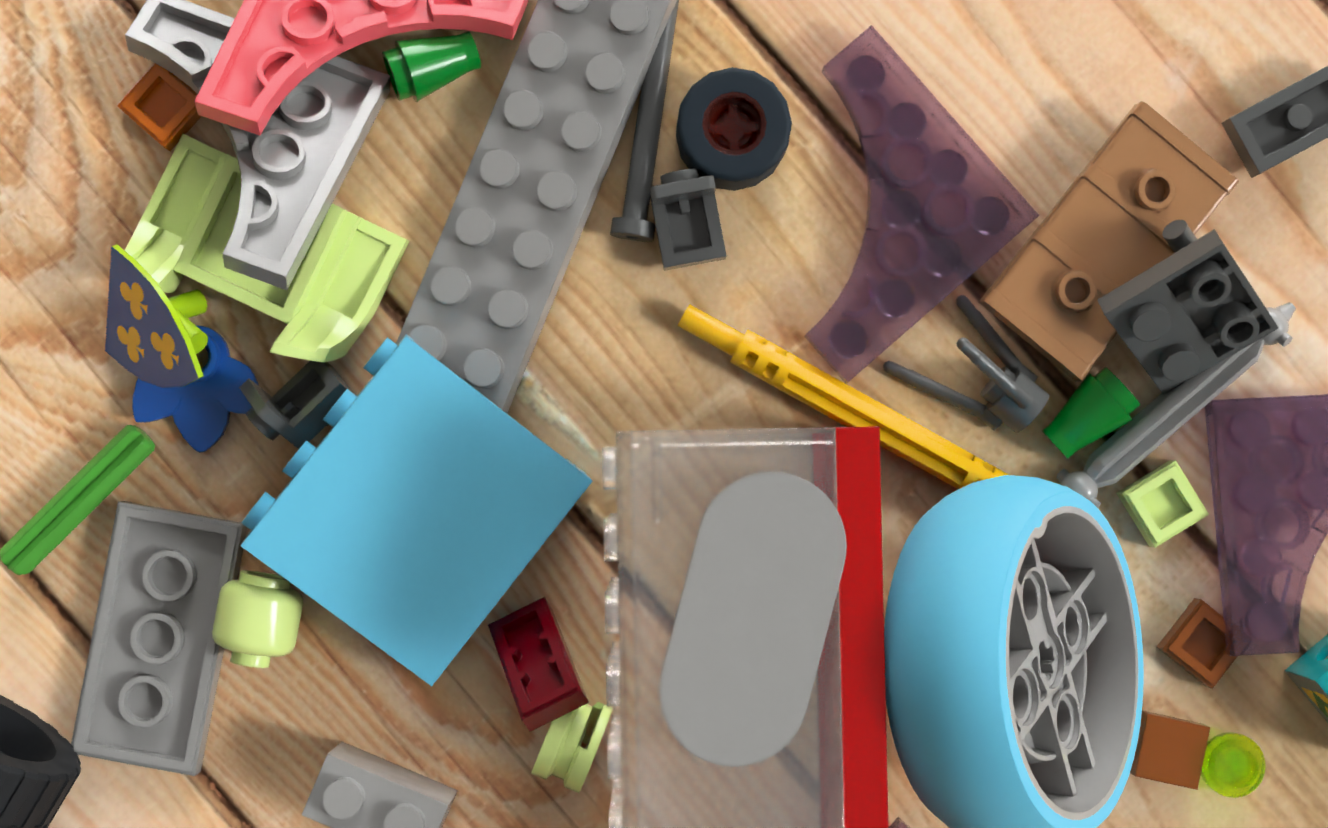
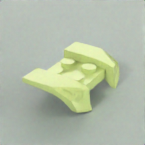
M182 134L125 251L156 280L164 293H174L185 275L288 324L275 340L270 353L317 362H329L344 357L374 316L410 241L335 204H331L288 290L224 267L223 251L233 231L241 192V174L238 159Z

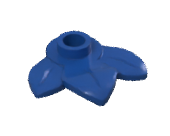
M197 326L208 336L205 349L208 352L209 359L207 364L201 368L204 376L186 386L161 388L138 378L133 394L132 409L134 419L139 423L153 422L173 416L174 423L183 438L195 451L202 453L214 446L224 435L229 423L230 412L246 414L252 408L239 387L248 378L258 386L259 383L249 366L230 357L228 345L218 332L208 327Z

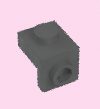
M697 169L678 170L660 176L661 185L650 187V199L664 271L725 260L727 256L715 197L714 176L699 177Z
M309 361L272 397L249 378L239 387L252 406L246 412V416L252 424L270 440L273 441L279 435H282L298 449L306 440L310 442L325 426L329 425L323 418L346 389L350 390L332 365L328 362Z

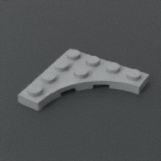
M146 0L125 34L128 51L151 60L170 71L198 94L235 18L186 0ZM336 56L304 78L285 97L272 114L261 136L221 123L231 140L241 174L239 209L232 234L223 251L225 268L288 290L390 92V75Z

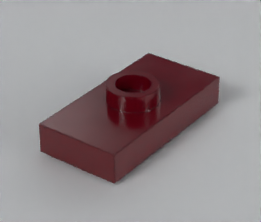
M545 597L488 624L520 718L529 732L589 703L553 609Z

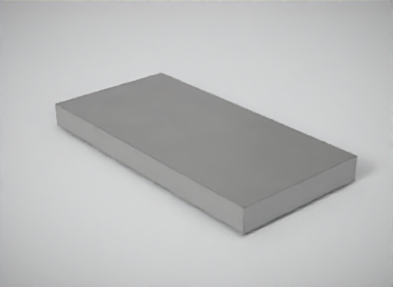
M118 502L71 742L74 752H77L78 755L196 776L201 772L224 648L214 642L212 631L222 586L228 581L238 580L243 554L241 544L246 538L247 527L242 523L132 502Z

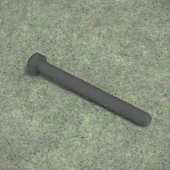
M677 0L664 28L641 87L622 217L612 218L610 235L616 238L641 242L654 241L656 225L647 221L650 187H652L679 0Z

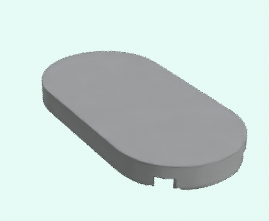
M769 471L751 474L734 481L710 502L699 525L661 670L659 695L664 719L677 741L696 757L716 765L729 767L748 766L774 756L794 738L808 708L845 564L847 544L842 519L832 501L817 486L801 477L789 473Z

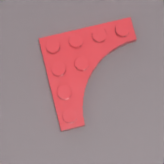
M244 0L194 101L197 113L200 116L261 136L272 114L285 97L309 74L339 54L365 42L388 35L416 30H467L513 40L529 0Z

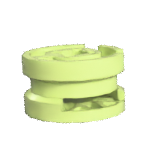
M597 702L594 706L585 704L553 720L531 774L545 780L553 775L563 779L565 788L579 793L590 770L613 708ZM582 742L587 744L586 748L580 747Z

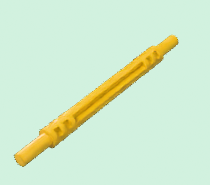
M691 304L688 305L677 325L732 356L730 363L845 427L880 426L881 447L956 489L965 487L973 482L1009 475L749 329L743 334Z

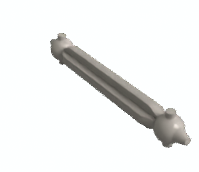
M1289 302L1276 308L1267 307V310L1278 326L1277 330L1197 376L1186 380L1183 384L1164 395L1161 393L1133 417L1132 421L1125 424L1089 456L1083 472L1075 471L1069 473L1066 469L1061 470L1056 476L1060 481V485L1072 489L1099 508L1101 503L1096 499L1098 488L1117 483L1254 365L1258 361L1264 345L1279 343L1285 347L1291 342L1292 337L1287 333L1289 328L1288 322L1296 310L1295 306Z

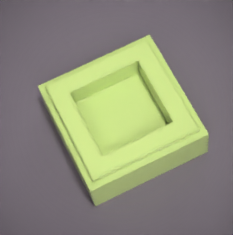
M1176 460L1164 463L1116 493L1149 547L1156 548L1209 515Z

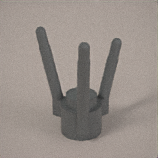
M964 295L957 297V306L1006 366L1000 369L968 339L960 338L957 341L958 349L990 378L981 392V396L988 401L986 405L892 361L884 363L883 369L886 373L978 417L992 430H996L1004 423L1015 433L1022 431L1038 416L1049 399V394L1035 383L1038 376L1019 361L981 312Z

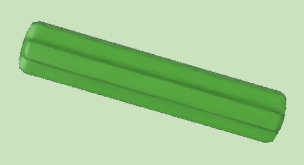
M136 425L125 426L0 549V560L4 565L17 575L30 573L154 451L155 444L152 439Z

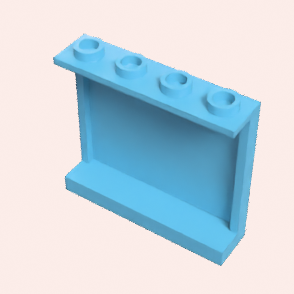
M405 334L398 345L387 337L363 367L373 375L357 396L346 389L328 411L323 420L332 428L319 445L315 447L306 440L282 470L292 479L275 499L265 491L241 523L251 531L242 542L241 547L430 686H433L592 483V479L570 460L562 457L415 343L410 336Z

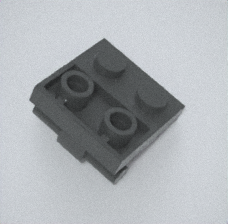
M1175 220L1169 223L1162 232V236L1174 254L1098 299L1106 318L1163 395L1183 384L1186 380L1197 376L1278 329L1271 314L1215 229L1197 239L1184 220Z

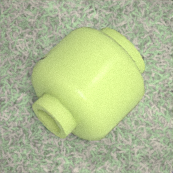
M242 570L240 571L239 580L228 581L222 586L218 598L212 638L222 648L232 651L230 662L247 667L268 668L271 657L285 656L293 651L297 641L303 597L298 591L290 588L291 583L281 575Z

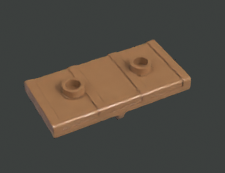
M1141 101L1132 107L980 299L979 303L1074 381H1082L1092 369L1091 366L1117 335V331L1104 315L1098 299L1174 254L1162 236L1164 228L1175 220H1184L1195 235L1224 197L1230 194L1239 180L1157 111Z

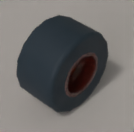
M732 67L710 72L691 86L680 104L676 139L681 159L688 169H697L699 177L713 175L716 188L736 191L756 186L774 173L789 145L792 121L787 101L773 82L755 71Z

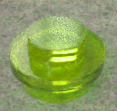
M1234 732L1221 733L1207 742L1201 776L1207 786L1218 794L1231 798L1243 797L1253 792L1262 782L1266 768L1265 758L1260 747L1249 737Z

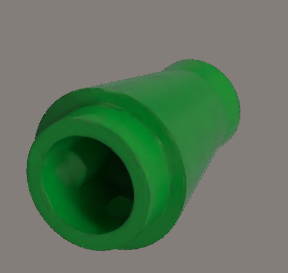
M469 31L452 36L395 41L396 48L382 52L387 74L390 75L392 88L399 101L413 97L415 102H418L464 74L481 68L478 49Z
M1104 367L1094 377L1090 373L1087 374L1054 420L1042 432L1068 459L1081 448L1132 421L1133 419L1129 414L1141 404L1128 388L1107 367Z

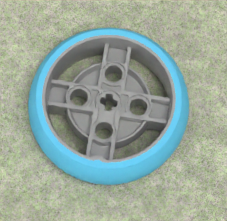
M1003 475L973 482L945 496L921 517L904 544L893 574L884 624L885 690L890 728L899 759L919 799L928 810L949 828H1096L1112 812L1124 790L1133 764L1141 724L1144 684L1143 645L1137 599L1127 561L1113 529L1101 511L1091 501L1072 489L1038 477Z

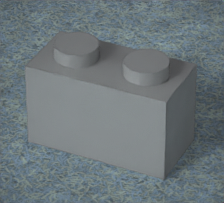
M341 742L327 754L302 816L331 828H442L458 790L345 742Z

